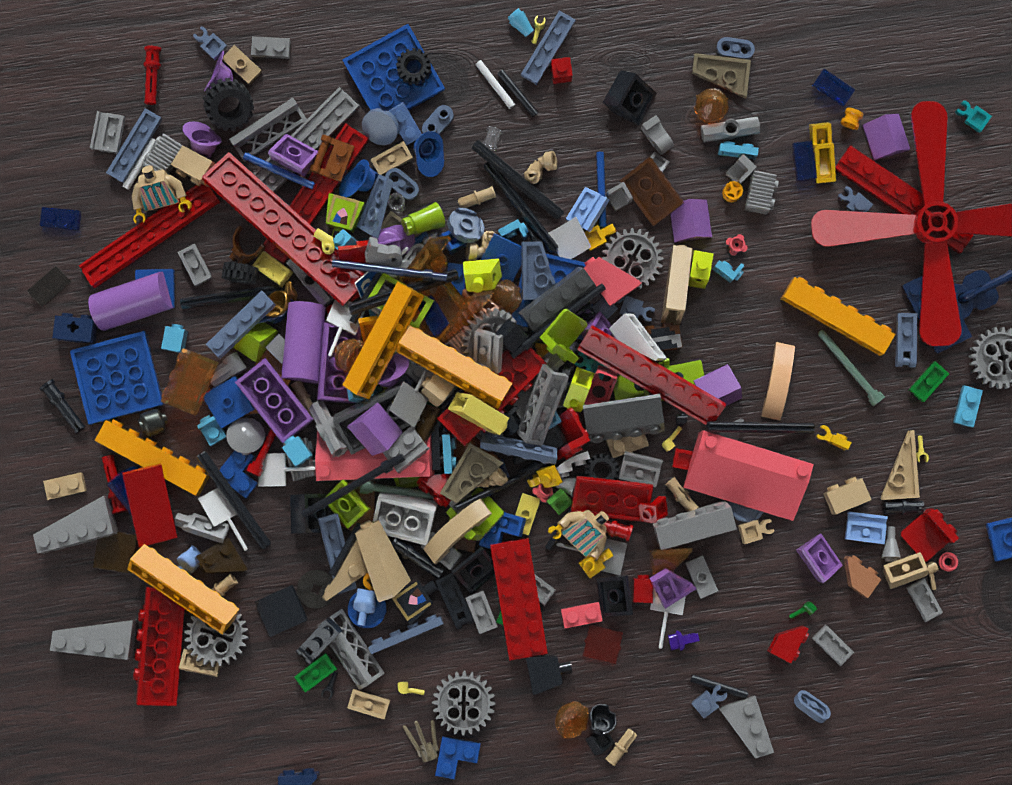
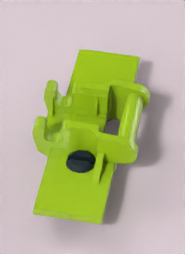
M669 358L658 362L661 366L694 384V380L704 376L701 360L672 366L669 365ZM621 375L617 376L613 389L615 400L649 395L647 390Z

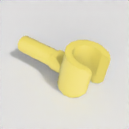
M538 16L534 19L535 33L532 40L533 44L537 43L540 30L545 27V18L541 24L537 23Z
M680 426L662 443V447L666 452L676 446L672 440L682 430Z
M917 436V462L920 463L919 458L921 455H924V461L928 462L929 456L924 452L922 436Z
M398 682V691L401 694L414 693L424 695V690L408 688V682Z

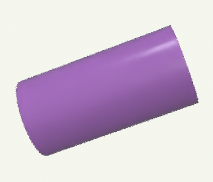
M162 271L92 294L88 302L93 321L103 331L173 309Z
M304 301L288 303L281 378L311 384L319 383L323 323H325L326 307L324 305Z
M323 323L317 400L334 403H356L349 401L347 388L343 386V383L360 353V327L356 335L342 329L334 352L329 357L328 354L339 327L331 323Z
M266 358L235 382L282 443L288 438L297 435L314 420Z

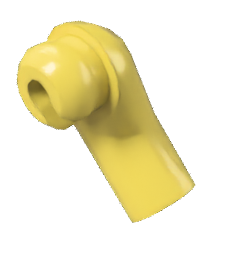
M318 228L313 237L321 241L324 253H333L335 249L333 237Z

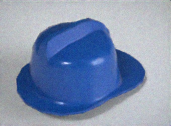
M434 131L425 132L415 141L414 153L418 170L426 177H434L442 171L444 166L443 140Z
M367 160L359 161L343 178L339 187L340 196L348 198L357 191H369L376 181L378 173L369 167Z

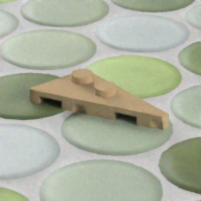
M914 430L907 431L881 495V500L920 498Z
M357 540L349 551L336 577L325 589V593L322 596L325 601L368 573Z

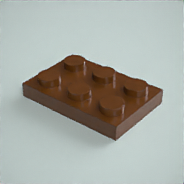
M651 157L647 158L620 180L621 183H625L633 200L653 226L684 204V201Z

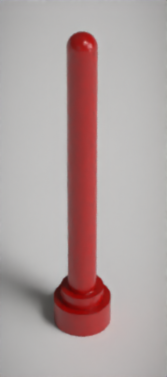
M270 429L256 460L249 464L246 470L258 477L263 472L262 463L276 437L272 429Z

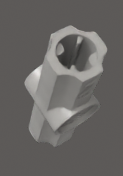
M758 117L739 120L729 119L726 122L701 126L703 143L723 139L732 140L736 137L760 133ZM732 126L735 132L728 133L726 127Z
M289 259L286 264L319 304L324 306L330 304L334 298L316 282L312 285L307 284L306 280L309 275Z
M324 401L314 402L309 410L317 424L316 428L323 441L326 442L332 456L340 457L345 454L348 448L334 425L333 417H331Z

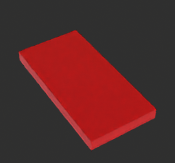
M161 463L123 472V481L139 548L144 544L148 546L177 538Z
M576 476L570 512L590 510L596 516L599 512L603 511L607 514L608 518L640 521L638 505L640 503L650 504L653 485Z

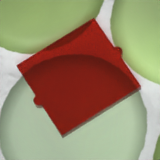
M590 625L587 638L584 639L586 643L583 656L616 664L618 652L621 650L620 644L623 632Z

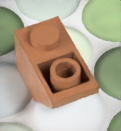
M845 556L844 565L848 586L864 598H869L881 581L877 576L879 573L871 567L865 568L862 566V561L856 556Z

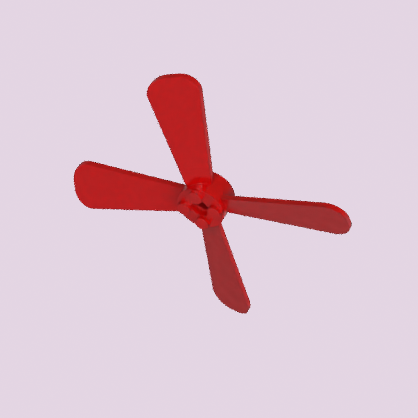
M922 101L912 109L911 122L924 207L918 210L915 215L821 210L811 220V233L815 242L824 247L915 234L920 241L925 243L919 335L921 340L927 345L947 346L955 343L960 338L962 332L947 240L955 233L1012 237V203L956 212L952 206L943 202L948 116L945 108L940 103ZM933 218L939 221L938 228L932 225Z

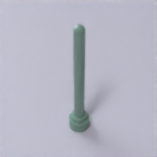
M820 330L818 336L866 391L871 405L875 406L885 397L882 392H878L877 389L874 390L824 330Z
M371 480L360 486V493L362 494L376 491L427 499L434 498L429 493L426 494L418 489L375 484Z

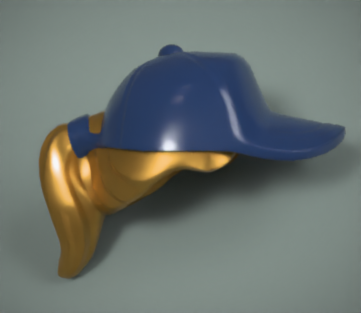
M291 281L285 284V291H275L268 296L276 306L259 323L268 321L271 324H277L286 318L288 303L296 301L298 297Z

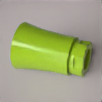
M434 202L422 210L409 214L408 217L401 220L405 234L409 236L432 229L445 227V218L439 204Z

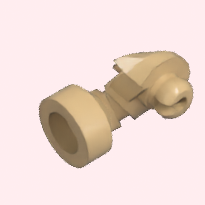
M554 151L545 152L542 157L537 158L538 161L535 160L533 164H530L528 170L524 172V178L531 184H535L542 179L543 168L547 171L556 170L557 157Z
M484 232L481 236L480 247L477 243H467L466 261H476L478 258H482L495 232Z
M498 468L477 487L503 486L508 481V478Z

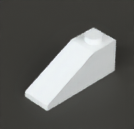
M625 313L609 328L613 333L612 337L655 361H664L666 359V356L634 314Z

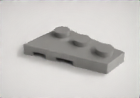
M756 696L719 707L721 713L755 758L774 753Z

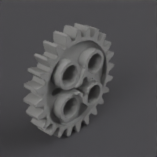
M631 228L630 233L623 229V235L616 232L617 238L610 237L612 244L606 243L605 246L608 250L602 251L604 255H607V257L602 259L614 266L615 259H622L625 265L617 268L624 271L629 262L628 257H632L637 246L641 245L642 247L635 258L637 262H632L627 273L633 276L631 269L639 268L641 275L635 278L646 286H649L648 280L655 281L653 274L659 276L660 273L656 268L660 269L663 267L658 262L663 261L664 258L658 256L662 253V250L656 249L659 246V242L653 244L654 236L648 239V232L641 235V229L634 233L633 228ZM626 242H631L634 245V249L627 251L623 245ZM643 251L648 252L650 259L643 260L640 257V253Z
M487 308L486 313L480 310V316L478 317L473 314L474 320H467L470 325L463 326L466 332L460 333V336L463 338L459 341L462 345L460 350L464 353L463 356L473 359L474 334L477 329L485 327L484 330L495 333L508 319L514 323H517V321L503 309L499 311L497 308H494L493 312Z
M995 327L992 328V333L990 330H986L985 335H978L980 341H973L976 347H971L970 350L974 354L968 357L974 359V361L969 363V365H975L972 373H979L976 379L984 378L982 384L989 382V388L994 387L996 384L997 389H1001L1002 385L1007 389L1010 387V384L1012 386V370L1009 368V362L1012 361V328L1005 332V327H1001L999 331ZM1006 342L1011 345L1010 352L1005 349ZM987 346H990L992 348V355L987 354ZM998 356H1003V360H998ZM991 365L997 368L996 374L990 371Z
M241 614L237 615L231 624L234 626L233 633L226 634L224 632L223 635L220 633L223 637L233 639V642H228L219 637L215 639L211 634L201 632L202 628L212 633H217L218 631L212 627H207L206 623L199 618L191 616L194 622L193 624L187 623L186 625L191 629L185 631V634L190 635V637L184 639L185 642L191 643L186 648L188 650L194 649L190 655L192 657L198 655L196 659L198 662L204 659L203 664L205 666L210 661L212 667L215 666L216 662L222 667L223 661H226L229 665L231 657L237 660L235 654H243L240 647H247L243 640L249 639L248 636L244 635V633L249 631L248 628H242L246 621H240L243 616ZM208 637L209 642L207 645H199L200 638ZM225 643L227 644L226 651L218 652V645Z
M456 671L455 678L449 674L448 682L444 679L441 680L444 685L443 687L437 685L436 688L440 693L433 694L438 700L432 701V704L438 705V707L434 708L433 712H439L436 720L443 719L441 726L446 723L448 724L447 731L453 727L454 734L458 730H461L462 735L465 734V730L472 734V728L479 732V725L481 724L486 727L484 720H491L488 713H494L490 706L495 705V702L490 701V699L495 695L488 693L492 687H485L487 680L480 682L481 675L473 678V672H471L470 676H467L466 671H463L462 676H460ZM463 685L466 686V702H469V704H466L465 720H462V704L458 703L462 701ZM457 688L460 691V695L453 698L449 695V690ZM471 688H476L479 691V696L471 698L468 691ZM457 708L460 714L457 717H451L448 712L449 709ZM476 708L479 711V715L472 718L468 715V710Z

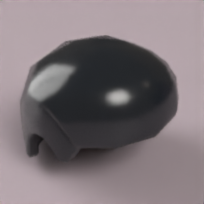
M597 704L592 707L588 714V726L595 734L607 736L614 731L617 725L616 714L609 710L608 705Z

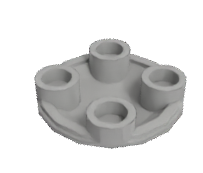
M245 417L236 420L229 426L226 437L228 444L233 450L243 455H249L259 449L264 443L265 432L260 422Z

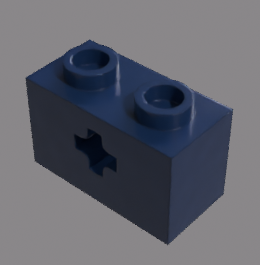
M62 313L61 316L55 315L53 339L95 344L97 325L93 321L92 316L81 315L80 318L73 317L74 314ZM79 326V329L72 330V327Z

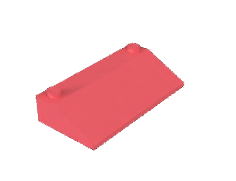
M317 430L315 455L316 481L358 479L381 466L380 463L388 460L383 452L372 456L366 448L352 455L348 449L342 456L333 457L326 442L323 441ZM431 435L426 443L430 449L401 473H398L393 467L392 471L387 474L384 472L374 479L427 477L434 475L435 471L432 469Z
M703 430L698 433L683 488L794 521L809 484L814 464Z

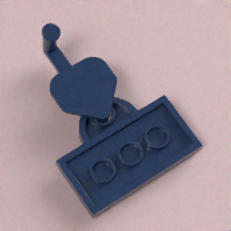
M977 270L965 276L962 285L954 284L962 328L961 336L951 345L932 346L936 354L972 337L964 319L970 315L973 308L984 310L997 303L999 294L996 287L1012 281V270H1008L1005 274L992 280L986 271ZM922 276L902 285L914 312L917 313L919 322Z

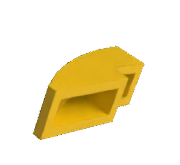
M831 123L809 124L816 183L835 182L834 143H832Z

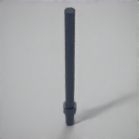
M335 259L332 261V267L422 278L423 281L430 282L432 280L447 282L448 274L436 273L428 269L421 271Z

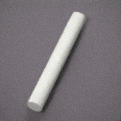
M481 60L475 64L507 107L509 109L513 108L515 103Z
M150 139L124 182V188L128 190L131 188L143 168L145 155L148 152L151 153L155 147V139Z

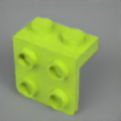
M563 309L540 338L547 345L545 348L551 354L555 355L557 353V356L564 362L568 360L575 364L579 358L569 347L584 331L588 323L568 309Z
M477 488L471 495L473 496L484 490ZM490 496L482 501L492 514L479 526L473 527L464 536L466 539L480 541L504 515V511ZM452 507L446 512L450 517L449 521L458 514Z

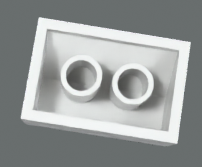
M380 492L373 522L379 520L388 536L427 545L438 504L435 501L420 497Z

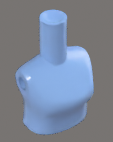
M192 545L177 558L178 567L192 574L199 567L195 557L201 554V552Z
M357 588V595L353 604L354 610L360 612L357 625L365 626L367 614L375 612L376 595L374 591Z

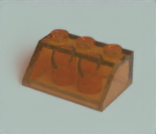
M183 348L182 352L177 356L174 370L170 373L168 385L162 392L161 402L196 416L219 362Z

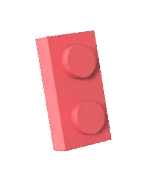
M599 602L561 609L564 628L603 621Z

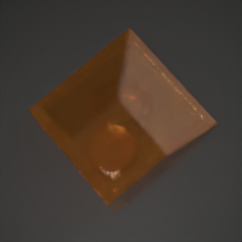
M692 548L649 550L651 574H657L665 568L673 572L692 553Z

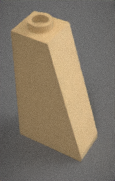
M673 245L661 323L673 322L674 325L680 326L685 312L692 248H688L685 245Z
M369 520L360 525L361 529L355 535L378 602H382L395 597L411 580L380 521L371 522Z

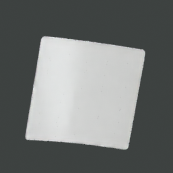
M577 217L549 232L558 245L556 252L559 257L572 259L591 248Z

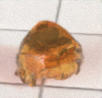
M706 89L696 96L694 111L703 122L714 124L720 121L728 112V99L718 89Z
M505 279L498 282L496 287L489 291V298L500 308L499 311L503 309L511 315L522 302L521 288L514 282Z
M344 340L335 347L334 357L336 364L339 368L343 369L344 373L350 372L364 345L362 340Z
M575 701L564 704L559 708L556 714L555 726L562 738L570 739L581 736V732L587 729L589 710L586 706Z

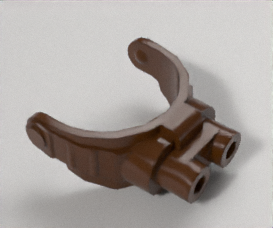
M238 226L233 235V248L231 249L233 252L229 257L234 261L238 260L237 263H250L253 258L261 255L266 246L262 244L255 253L250 255L244 253L239 242V234L243 227Z

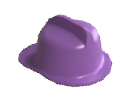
M224 51L221 52L212 77L204 92L207 88H212L210 84L213 82L217 84L219 79H222V82L225 81V78H230L233 81L232 71L222 62Z
M194 121L183 125L182 131L190 140L191 149L206 158H210L212 153L215 152L217 145L221 143V138L209 126L201 122Z
M402 225L381 229L377 238L378 244L387 246L397 245L401 251L406 247L410 250L415 243L414 234L407 236Z
M399 353L394 354L378 384L386 388L397 384L409 367V359Z

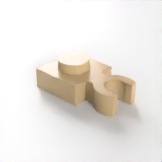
M764 519L759 524L758 520H753L738 525L742 543L748 544L763 539L762 533L772 534L774 529H766V524L772 521Z

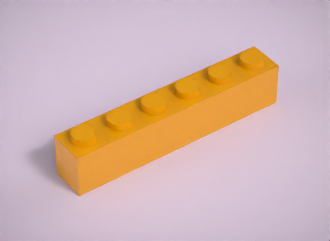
M794 277L790 281L781 300L879 356L885 354L895 336L891 332L892 329L883 324L881 326L875 323L874 318L859 314L858 310L853 306L848 305L847 307L843 305L842 301L835 296H827L824 294L825 291L817 286L813 288L808 285V281L804 278Z
M397 281L343 383L344 387L358 396L370 399L396 351L399 341L419 308L424 295Z
M411 325L398 343L397 353L496 409L500 407L512 385L504 376L493 373L488 367L479 365L472 358L463 356L456 349L442 344L437 338L430 337L421 329L414 328Z
M115 419L112 422L108 420L104 422L95 438L96 442L142 467L161 463L166 480L195 496L201 494L210 477L206 474L203 467L190 465V460L183 456L179 458L173 456L172 450L164 446L162 449L155 446L157 442L150 438L145 440L140 438L139 432L131 428L129 431L122 428L124 424Z
M144 544L131 557L127 570L222 635L236 619L239 608L234 603L221 597L218 592L209 589L202 581L190 576L186 570L174 565L171 560L158 554L155 549L149 548Z

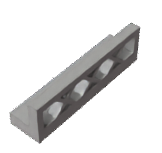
M291 98L229 140L242 159L244 153L240 147L246 143L253 144L252 151L249 154L255 156L281 139L285 134L301 126L307 118L300 110L294 98ZM297 111L302 119L296 123L289 122L290 114ZM277 123L285 124L284 130L280 133L273 132V127ZM261 133L269 134L268 141L265 143L257 142L258 135Z
M542 364L519 424V429L516 432L525 443L541 446L544 443L569 378L565 373L554 372L545 364Z
M343 609L330 616L333 621L334 618L339 616L343 621V627H340L342 629L341 633L329 645L358 689L361 690L382 676L384 671L370 653ZM346 633L353 636V643L348 642ZM357 649L362 650L365 654L364 660L357 656ZM368 666H372L377 673L373 677L368 672Z

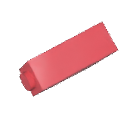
M592 257L584 263L586 265L584 269L596 287L601 283L605 286L606 290L601 295L610 307L642 284L635 277L600 257L597 259Z

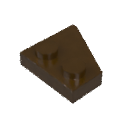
M229 538L225 539L223 544L218 543L195 557L204 574L241 573L248 570Z

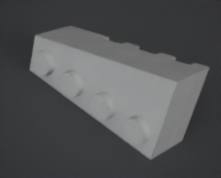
M102 496L33 534L37 553L45 554L118 534L115 515L111 512L113 511L111 499H108V496Z
M725 500L677 514L669 519L662 518L653 524L658 546L661 550L737 529L732 508Z
M138 619L55 630L52 632L50 651L125 660L131 659L134 653Z

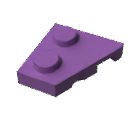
M667 568L649 578L665 609L696 590V587L691 582Z

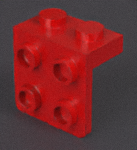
M572 408L567 409L559 416L562 422L558 425L568 444L557 451V460L562 458L568 460L575 456L590 441L587 430L582 427L578 414Z
M933 508L926 509L900 532V536L916 554L921 552L925 562L932 558L946 544L954 543L959 539L956 535V529L951 524L947 525L943 520V514L938 509L934 510Z

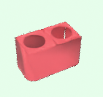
M599 365L593 377L594 380L591 382L585 405L602 403L604 401L608 402L616 384L617 373ZM599 373L612 378L607 382L602 381L599 378ZM595 386L605 388L606 393L602 398H597L593 395L592 390Z

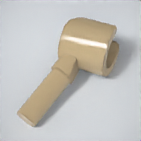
M932 561L926 565L931 589L936 590L933 573L939 571V568Z

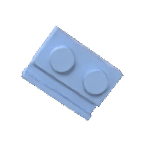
M585 187L566 220L570 221L577 217L582 229L591 232L610 200L606 196L604 197Z
M848 511L845 539L885 544L888 516Z

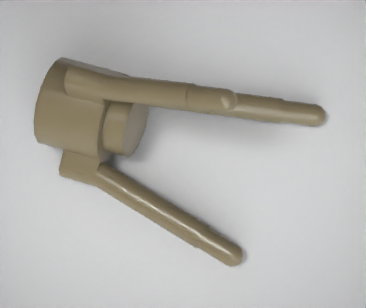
M433 720L431 721L433 745L431 742L426 743L418 721H415L414 724L422 743L420 747L406 725L403 726L404 731L416 749L418 756L422 757L423 762H428L438 757L436 751L439 748L436 739L435 722Z

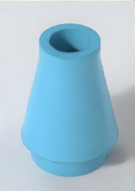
M519 8L508 16L509 24L525 37L534 31L524 11H521Z

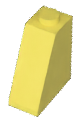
M457 392L448 408L451 412L492 434L500 435L508 425L509 417L470 394Z

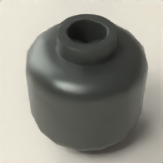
M158 409L142 413L140 420H138L142 434H146L149 437L164 432L166 429L165 424L168 423L165 413H160Z

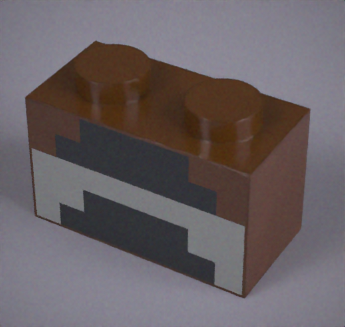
M673 322L662 324L660 328H655V325L644 327L662 352L679 350L683 347L679 325H674Z

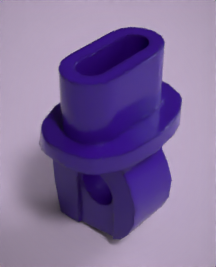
M676 631L675 634L668 635L671 650L680 649L682 651L685 648V644L700 641L698 633L682 635L681 632Z

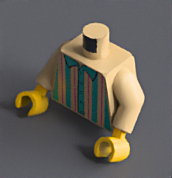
M150 165L142 169L143 175L138 177V183L134 185L132 192L133 208L136 210L133 220L136 224V216L138 215L143 217V223L146 220V216L142 213L141 209H144L145 212L179 203V199L181 203L178 208L182 213L185 212L183 204H186L189 210L191 209L192 203L185 199L186 193L181 181L172 175H168L163 169L154 171L153 166Z
M590 510L570 512L557 523L556 527L551 526L548 529V533L551 534L554 530H557V533L552 538L559 539L563 535L585 557L589 555L590 558L582 562V567L584 568L586 563L590 562L591 567L588 570L590 572L595 568L594 560L597 561L604 550L607 539L605 534L607 528L604 523L609 518L603 511L599 512L596 516Z

